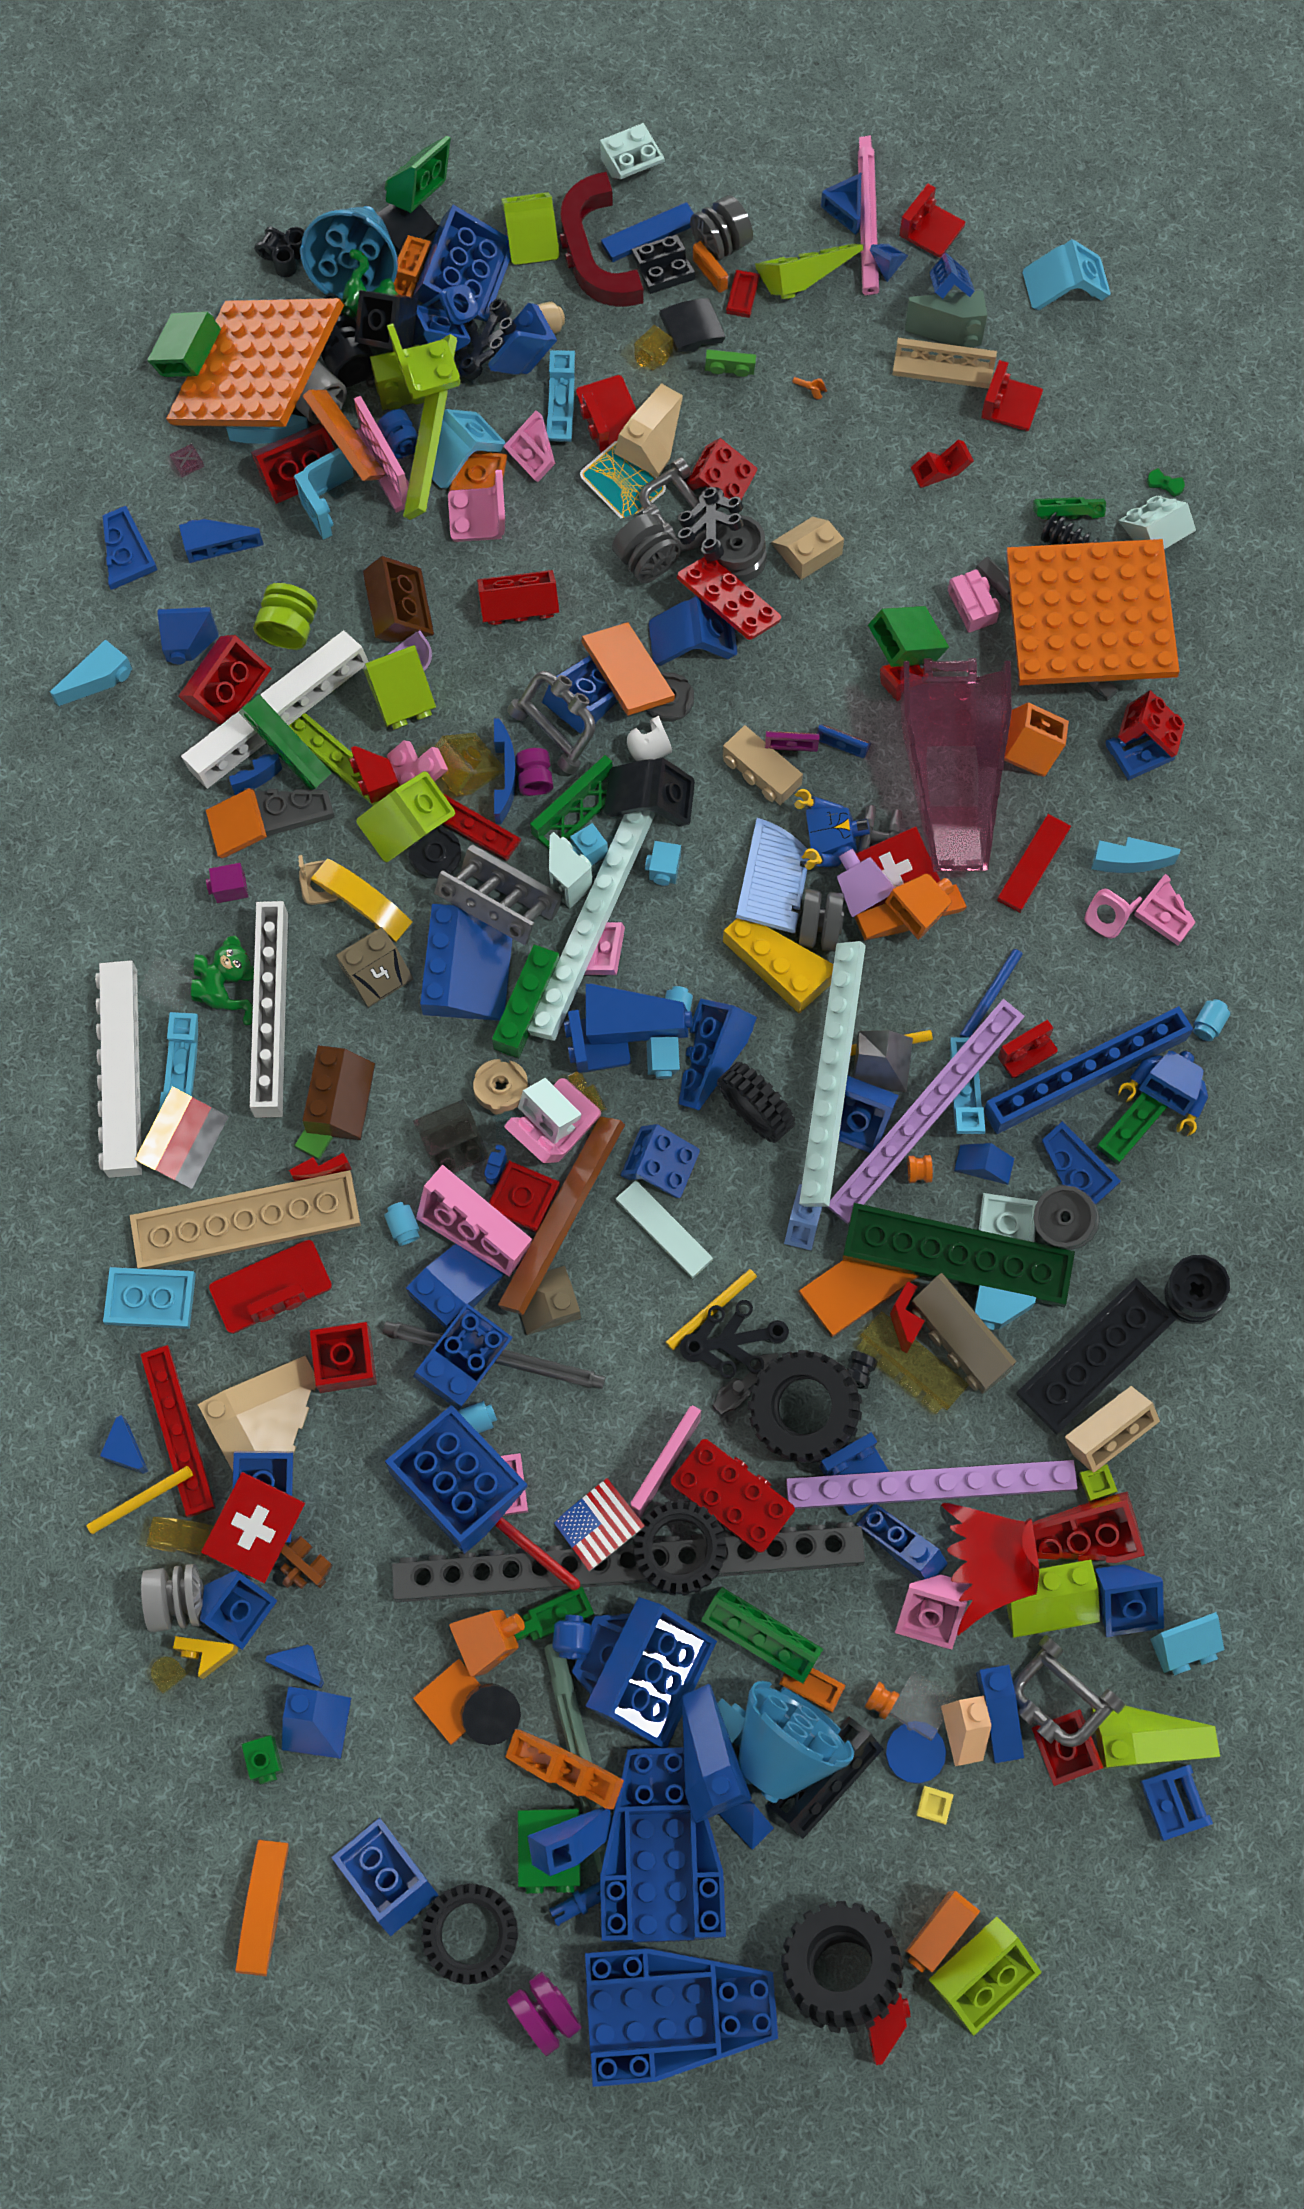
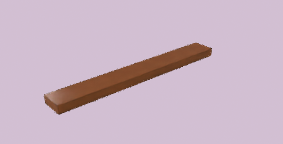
M599 1117L498 1304L503 1310L524 1315L625 1127L621 1120Z

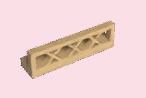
M898 338L892 375L989 389L997 351ZM901 348L913 349L914 351H901ZM929 352H937L938 355H930ZM954 355H959V356H962L963 358L959 359V358H954L953 356H954ZM980 358H981V359H988V360H990V363H989V362H981V361H978L977 359H980Z

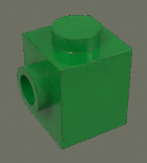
M269 1735L241 1744L250 1780H259V1784L263 1785L276 1781V1775L283 1773L274 1736Z

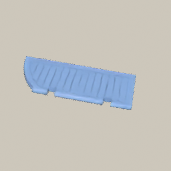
M757 818L755 822L735 918L795 933L799 914L792 912L791 909L799 910L801 906L807 869L801 867L800 864L805 865L809 860L808 858H802L807 848L783 828L760 818Z

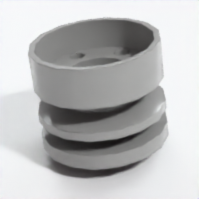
M196 1564L186 1565L185 1575L181 1566H175L172 1580H169L165 1568L143 1571L141 1598L144 1619L149 1633L170 1630L173 1616H176L180 1628H186L189 1619L193 1627L202 1625L203 1622L200 1620L204 1587Z

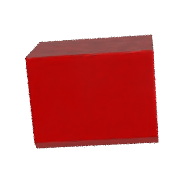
M1081 1709L1053 1719L1063 1731L1071 1735L1078 1732L1085 1724ZM1040 1725L1032 1727L1033 1734L1054 1786L1104 1768L1091 1736L1079 1746L1068 1747L1056 1740L1050 1744L1037 1732L1041 1727Z

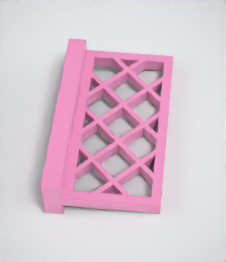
M362 397L354 398L360 428L355 431L385 471L386 475L378 480L397 513L405 509L409 482Z

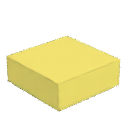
M923 1786L916 1816L946 1825L954 1794Z

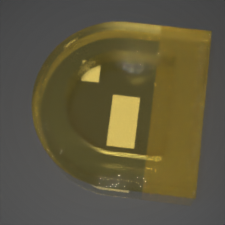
M172 1657L158 1659L151 1669L152 1679L163 1694L188 1676L181 1664Z

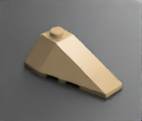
M660 384L622 429L614 453L650 474L659 477L671 457L683 395Z

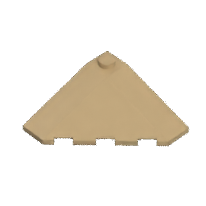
M303 1356L228 1388L198 1404L232 1471L234 1451H294L295 1453L296 1446L293 1444L298 1429H303L309 1407H306L311 1390L315 1391L316 1389L314 1371L306 1356Z

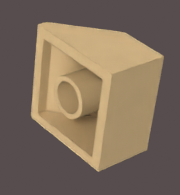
M811 517L772 541L771 544L802 580L842 555L844 538L830 521Z

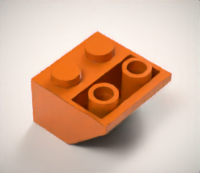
M1029 702L1008 711L1002 760L1038 776H1046L1066 745L1069 721Z

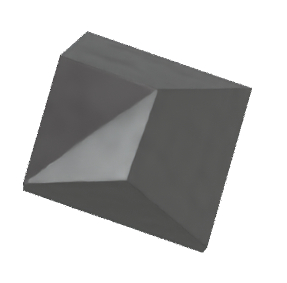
M890 1030L858 1031L853 1078L884 1090L907 1092L913 1038Z

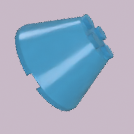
M354 207L326 212L315 218L306 228L300 247L302 265L313 284L324 294L332 293L339 298H343L346 283L351 278L353 271L360 266L359 261L350 257V250L352 249L359 250L368 257L369 269L360 279L367 291H373L379 287L381 281L386 278H390L394 283L398 270L396 251L385 223L372 207Z
M758 1681L753 1684L749 1691L738 1758L747 1784L755 1785L762 1790V1795L767 1800L777 1803L779 1799H786L849 1765L854 1757L853 1747L850 1741L843 1742L838 1735L841 1729L832 1719L797 1693L785 1687L778 1691L769 1688L771 1682Z

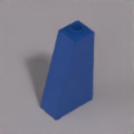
M586 984V1036L591 1045L648 1041L651 1037H688V1028H692L693 1019L691 1011H687L684 1002L595 984Z

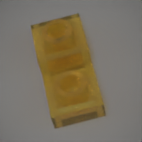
M153 1517L146 1546L174 1553L180 1550L206 1556L201 1551L214 1526L188 1520Z

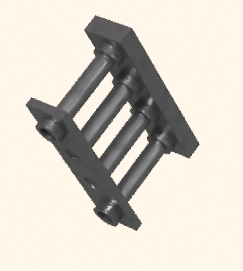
M473 844L466 851L462 871L455 877L445 871L440 872L434 892L439 897L523 945H526L529 941L534 926L533 921L540 914L552 920L558 912L563 897L558 892ZM471 876L484 882L478 890L465 883ZM494 889H497L507 895V897L499 903L487 895ZM517 901L530 908L523 916L510 909Z

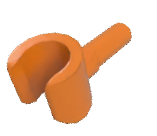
M796 377L793 379L794 384L810 389L814 399L822 398L821 391L827 392L822 379H815L812 382Z

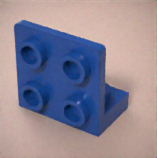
M658 1124L641 1126L620 1176L628 1180L643 1179L669 1195L680 1198L700 1149Z
M872 1432L823 1459L819 1466L824 1476L889 1472L875 1448L877 1440ZM871 1504L843 1506L848 1516H852Z

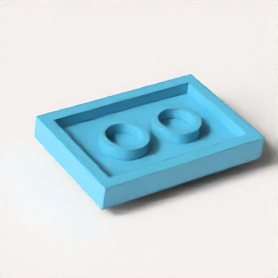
M110 1267L103 1323L105 1325L190 1329L196 1273L194 1271Z

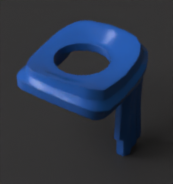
M463 284L443 289L440 294L422 305L430 307L441 300L448 320L453 325L466 323L478 315V305L471 289ZM455 295H460L466 301L467 310L465 313L459 312L454 306L453 298Z

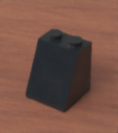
M359 290L354 342L393 349L387 325L393 324L402 349L413 347L418 298Z

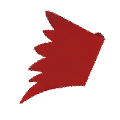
M951 1503L941 1504L948 1513L962 1523L951 1525L950 1529L966 1538L947 1548L951 1555L967 1561L953 1574L951 1581L972 1584L959 1599L960 1602L973 1601L962 1617L957 1636L995 1609L1037 1594L1039 1563L1031 1518L1024 1522Z

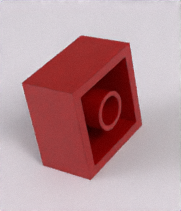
M367 1322L310 1330L315 1384L320 1393L377 1385L371 1330Z

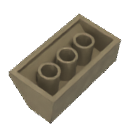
M942 1273L912 1300L910 1305L912 1310L910 1312L925 1320L924 1324L931 1331L928 1333L931 1340L938 1347L942 1345L949 1353L947 1355L948 1360L956 1369L961 1367L967 1375L965 1377L967 1383L974 1391L979 1389L984 1394L1010 1373L1016 1360Z

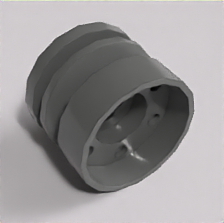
M732 195L722 197L715 201L711 208L705 207L701 212L694 213L690 218V226L696 243L701 241L717 261L729 256L732 250H739L753 240V230L749 217L740 202Z
M651 513L641 514L629 521L618 532L612 543L613 552L625 565H628V569L635 574V577L641 583H650L667 572L677 561L680 554L678 543L668 532H664V527Z

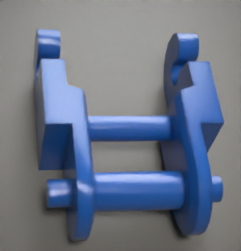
M502 1145L495 1146L496 1150L501 1152H491L484 1174L487 1183L490 1185H495L499 1182L507 1162L506 1150Z

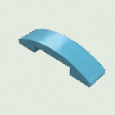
M550 350L547 435L549 441L572 442L575 351Z
M170 1012L167 1032V1039L169 1041L164 1092H161L159 1111L172 1087L192 1097L198 1046L197 1014Z
M970 1037L950 1038V1060ZM978 1071L952 1101L957 1134H985L984 1108L981 1104Z

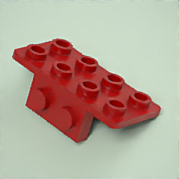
M621 375L612 376L576 389L581 415L584 420L587 419L590 437L596 441L600 453H602L618 440L620 432L637 409Z
M703 557L677 574V579L749 640L756 638L781 620V615L717 560L707 561Z
M305 1240L216 1280L209 1285L214 1302L226 1330L230 1334L237 1333L256 1323L269 1321L276 1314L285 1310H293L303 1302L332 1288V1283L312 1240Z
M702 1439L671 1478L672 1487L692 1502L697 1503V1506L701 1508L703 1506L708 1509V1512L711 1515L713 1514L720 1524L755 1551L763 1553L795 1511L794 1505L773 1490L771 1483L759 1474L755 1476L748 1471L749 1467L737 1457L731 1458L708 1439Z

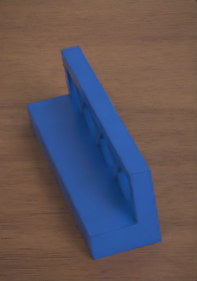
M946 252L929 272L935 293L942 299L954 285L969 297L975 291L968 271Z

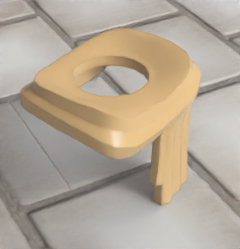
M299 855V881L303 900L310 905L337 901L339 897L335 894L331 895L327 891L317 892L311 888V877L326 860L304 864L303 856Z

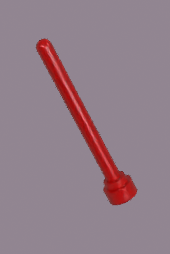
M503 1517L495 1524L496 1528L570 1589H579L580 1581Z

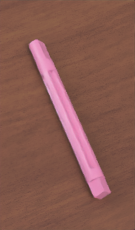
M871 136L859 137L858 174L862 172L860 241L863 244V250L861 251L862 293L864 295H873L879 293V269L870 251L871 245L878 244L875 156Z

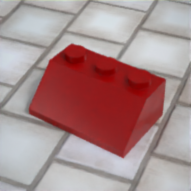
M318 423L254 450L251 454L275 504L298 495L294 475L302 472L312 462L334 451V447L327 430L322 424Z
M553 570L477 579L482 620L490 625L501 624L506 619H514L517 622L526 621L530 616L538 615L539 618H551L554 616V613H560Z
M236 635L220 636L178 697L195 712L222 725L251 700L272 668Z

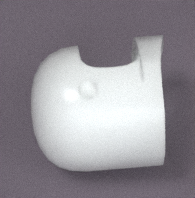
M659 716L650 719L651 732L642 734L635 728L628 734V750L635 761L657 759L672 753L670 741Z

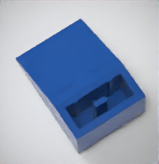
M466 1304L415 1371L413 1377L454 1408L460 1410L513 1337L469 1304Z

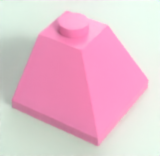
M942 1574L910 1583L895 1633L952 1650L967 1606V1601L960 1602L959 1599L970 1587V1584L952 1582V1577Z

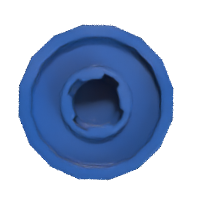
M396 409L383 415L377 425L394 456L401 459L415 453L418 432L413 427L407 413L404 410Z

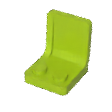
M544 192L502 198V209L506 219L512 263L519 265L558 259L560 254L553 201L550 193Z
M387 325L395 355L413 400L460 385V375L446 340H439L404 350L401 347L394 325Z
M423 771L359 816L356 822L383 861L389 862L423 836L453 817L455 810L426 771Z

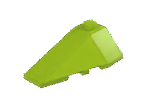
M1125 1706L1119 1714L1113 1710L1095 1730L1098 1753L1104 1767L1102 1769L1220 1757L1215 1726L1130 1706Z

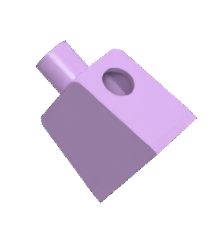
M853 849L839 856L847 871L838 875L837 879L852 917L887 898L891 891L896 888L871 857L860 862Z

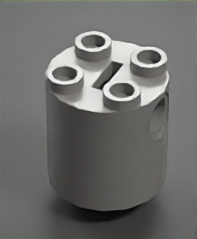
M317 361L295 408L304 417H307V420L311 423L322 424L303 398V395L308 390H327L341 410L346 399V387Z

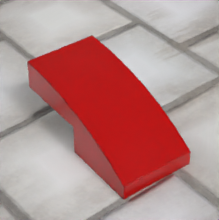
M343 1152L321 1165H318L315 1158L312 1157L290 1169L289 1172L294 1181H300L349 1171L352 1168Z

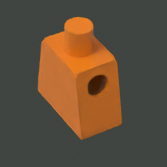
M925 874L894 888L885 903L919 940L949 908L952 901L948 895L954 891V887L947 878H943L936 883L930 875Z
M503 1610L489 1611L449 1624L471 1677L488 1673L518 1649V1643L514 1635L525 1629L523 1619L519 1614L516 1613L507 1618Z

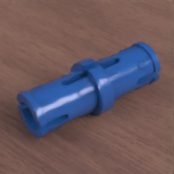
M600 1881L580 1893L578 1890L575 1891L571 1898L549 1908L552 1917L565 1911L554 1918L557 1926L580 1913L583 1915L587 1914L589 1908L601 1902V1893L596 1894L601 1891Z

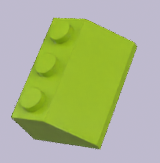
M1092 1560L1040 1568L1037 1594L1006 1605L1013 1638L1099 1623V1594Z
M996 1916L928 1980L974 2036L1042 1972L1020 1939Z

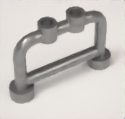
M682 457L672 462V469L647 483L642 488L639 494V501L644 510L640 513H651L664 527V532H668L678 543L680 551H690L703 543L706 539V530L699 533L692 543L682 544L675 535L672 526L666 523L657 506L652 504L649 499L652 492L672 481L692 509L700 503L684 481L685 478L691 475V471ZM706 510L698 517L701 518L706 513Z
M538 672L531 679L520 699L512 700L507 708V712L511 717L519 721H524L529 715L564 752L557 762L560 769L568 774H575L581 765L579 757L595 732L594 717L586 708L589 704V699L581 693L573 695L569 690L572 686V681L568 677L559 675L557 678L551 672ZM544 681L551 686V691L554 695L565 700L569 711L580 716L584 721L585 729L574 747L530 702Z
M1045 1635L1038 1643L1042 1649L1013 1682L1017 1705L1020 1707L1018 1714L1030 1725L1034 1721L1041 1726L1037 1732L1050 1744L1056 1740L1064 1746H1079L1088 1740L1113 1710L1119 1714L1126 1704L1108 1688L1099 1698L1057 1661V1658L1064 1650L1050 1637ZM1043 1665L1096 1710L1075 1734L1071 1735L1063 1731L1024 1695V1687Z

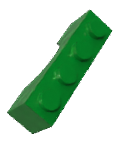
M535 944L533 945L493 1035L494 1050L518 1059L520 1058L530 1035L528 1032L530 1023L560 959L559 953Z

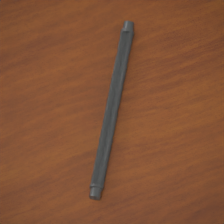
M386 1321L383 1329L384 1334L392 1335L395 1339L424 1344L429 1347H434L443 1335V1333L428 1331L401 1322L393 1323ZM506 1349L502 1351L494 1362L588 1388L596 1387L603 1389L606 1378L605 1376L595 1374L594 1371L566 1366Z

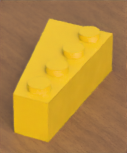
M737 918L724 930L723 942L799 1014L831 985L834 964L771 928Z

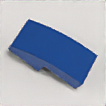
M278 753L273 755L265 754L258 759L252 760L254 770H242L235 775L229 776L234 794L237 795L245 791L244 788L255 789L277 775L282 770Z

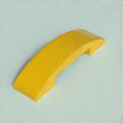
M328 858L311 877L313 882L329 894H335L374 923L376 929L383 927L387 935L394 942H397L412 924V921L396 905L374 887Z

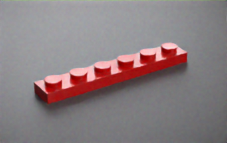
M166 1345L140 1354L173 1472L175 1473L188 1466L193 1473L192 1477L177 1485L185 1514L189 1518L216 1509L170 1347Z

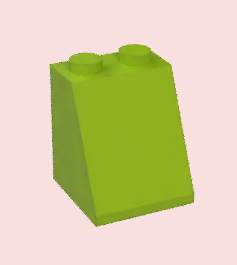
M415 645L365 663L363 671L386 728L392 726L393 730L406 726L408 725L407 719L415 716L418 721L432 716L431 710H434L436 705Z

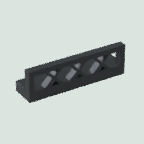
M850 1716L839 1727L841 1731L838 1733L844 1742V1737L852 1728L858 1732V1735L850 1742L854 1750V1757L849 1765L814 1783L811 1787H807L786 1799H779L777 1803L771 1802L768 1805L802 1839L807 1836L884 1750L874 1736ZM795 1798V1805L785 1813L781 1807L788 1799Z

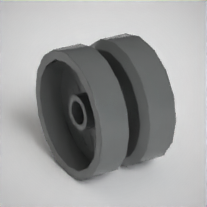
M741 515L744 525L737 531H732L728 526L717 523V540L721 542L724 549L723 556L717 561L741 582H748L756 578L765 568L767 562L765 533L759 522L751 517Z
M806 889L799 945L812 949L816 943L817 933H822L820 945L822 950L835 952L838 937L841 935L844 911H842L844 894L830 892L827 895L825 908H820L821 892L819 890Z
M1062 1185L1049 1189L1040 1197L1035 1205L1033 1219L1036 1230L1045 1241L1057 1248L1074 1250L1084 1247L1093 1240L1099 1229L1100 1215L1097 1205L1089 1195L1076 1187ZM1065 1212L1071 1214V1219L1068 1222H1064L1062 1218Z

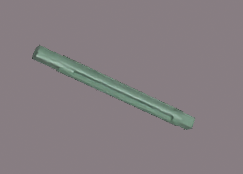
M552 1644L544 1647L567 1749L569 1752L592 1763L567 1660L559 1658V1653L553 1650ZM579 1796L583 1814L602 1807L585 1796ZM608 1840L592 1853L594 1854L598 1872L602 1870Z

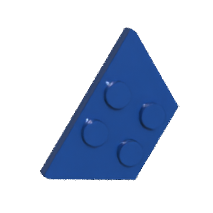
M631 1613L594 1617L591 1624L592 1639L590 1652L583 1655L581 1660H577L572 1670L573 1675L590 1695Z

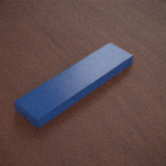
M687 202L601 239V245L613 263L631 255L633 248L674 236L690 229V218L694 213Z

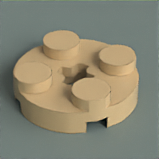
M500 1059L484 1063L477 1070L473 1082L474 1095L478 1103L496 1115L517 1108L523 1090L528 1088L527 1075L524 1069L516 1062L510 1060L509 1063L501 1062ZM498 1081L501 1084L506 1082L507 1085L505 1089L497 1090L495 1089V1083Z

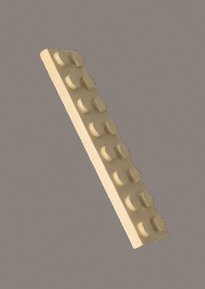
M350 1170L130 1215L138 1269H153L361 1226Z

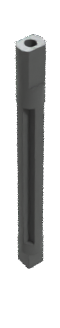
M987 556L976 566V570L983 577H986L988 582L1011 605L1009 577ZM1110 681L1087 682L1106 701L1117 694V688Z

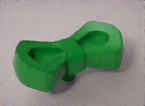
M1159 468L1151 471L1147 477V483L1150 488L1167 490L1173 497L1180 495L1184 491L1185 483L1182 477L1171 479L1169 476H1164Z

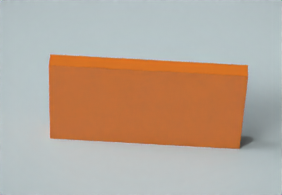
M308 390L303 395V398L362 481L380 480L386 475L385 471L328 391Z
M629 622L582 636V644L627 716L674 701L675 694Z
M844 1259L800 1289L799 1293L831 1337H834L903 1289L907 1282L911 1283L920 1276Z

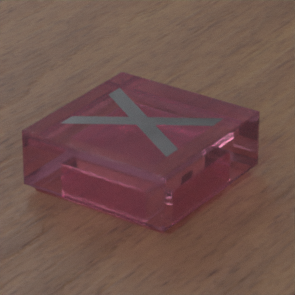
M192 444L169 454L182 478L204 467L203 461Z

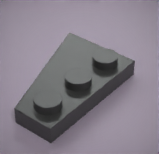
M268 789V791H254L267 836L335 818L327 790L295 789L293 792Z

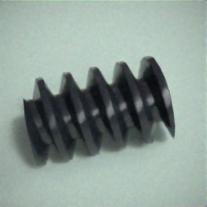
M1057 512L1045 524L1041 534V541L1047 542L1050 540L1049 545L1097 543L1100 540L1097 537L1094 541L1090 542V532L1082 537V527L1073 531V521L1065 526L1066 517L1063 516L1056 520Z

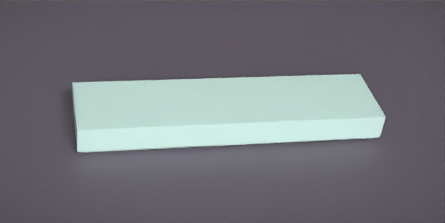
M636 1180L616 1198V1202L692 1279L713 1261V1258Z

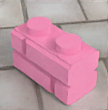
M978 570L952 578L948 586V593L968 633L997 623L998 615L1001 611L998 600L996 598L992 599L989 593L990 586L987 578L981 577Z

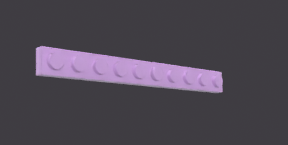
M1003 999L834 1195L827 1208L848 1224L853 1204L864 1205L1025 1016Z
M1074 1460L786 1479L787 1500L794 1505L795 1509L1077 1490Z

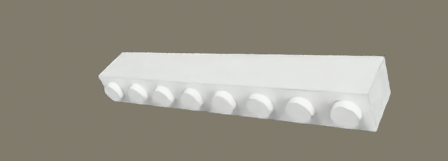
M343 630L260 695L287 725H290L303 713L307 712L361 670L365 663L368 662L362 646ZM240 711L181 756L188 770L207 789L266 744L262 737L239 714Z
M283 901L256 902L250 1109L255 1118L282 1117L288 937V912Z
M133 961L99 963L100 973L95 975L96 987L100 989V998L96 999L97 1014L100 1015V1024L96 1025L98 1040H101V1049H97V1062L99 1066L101 1065V1075L97 1076V1085L99 1091H102V1101H98L99 1117H102V1127L98 1128L99 1142L103 1143V1153H99V1167L109 1178L142 1175V1163L135 1160L141 1148L137 969Z

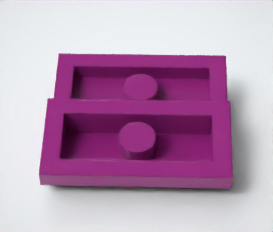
M766 731L765 748L790 751H818L819 734Z

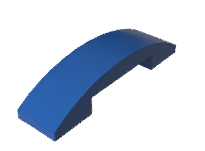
M494 718L495 753H505V790H494L495 823L502 824L510 810L515 795L516 763L510 736L501 720Z

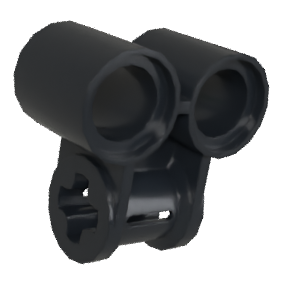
M267 227L265 236L261 242L255 244L254 249L261 258L274 262L275 270L279 276L291 277L297 271L296 259H301L300 247L305 231L300 227H291L283 233L274 227Z

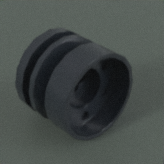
M1191 1255L1181 1259L1174 1266L1164 1289L1167 1307L1177 1319L1188 1324H1202L1212 1320L1220 1312L1230 1291V1278L1225 1267L1216 1259L1206 1255ZM1191 1289L1194 1291L1200 1290L1199 1297L1196 1294L1191 1296L1189 1294Z

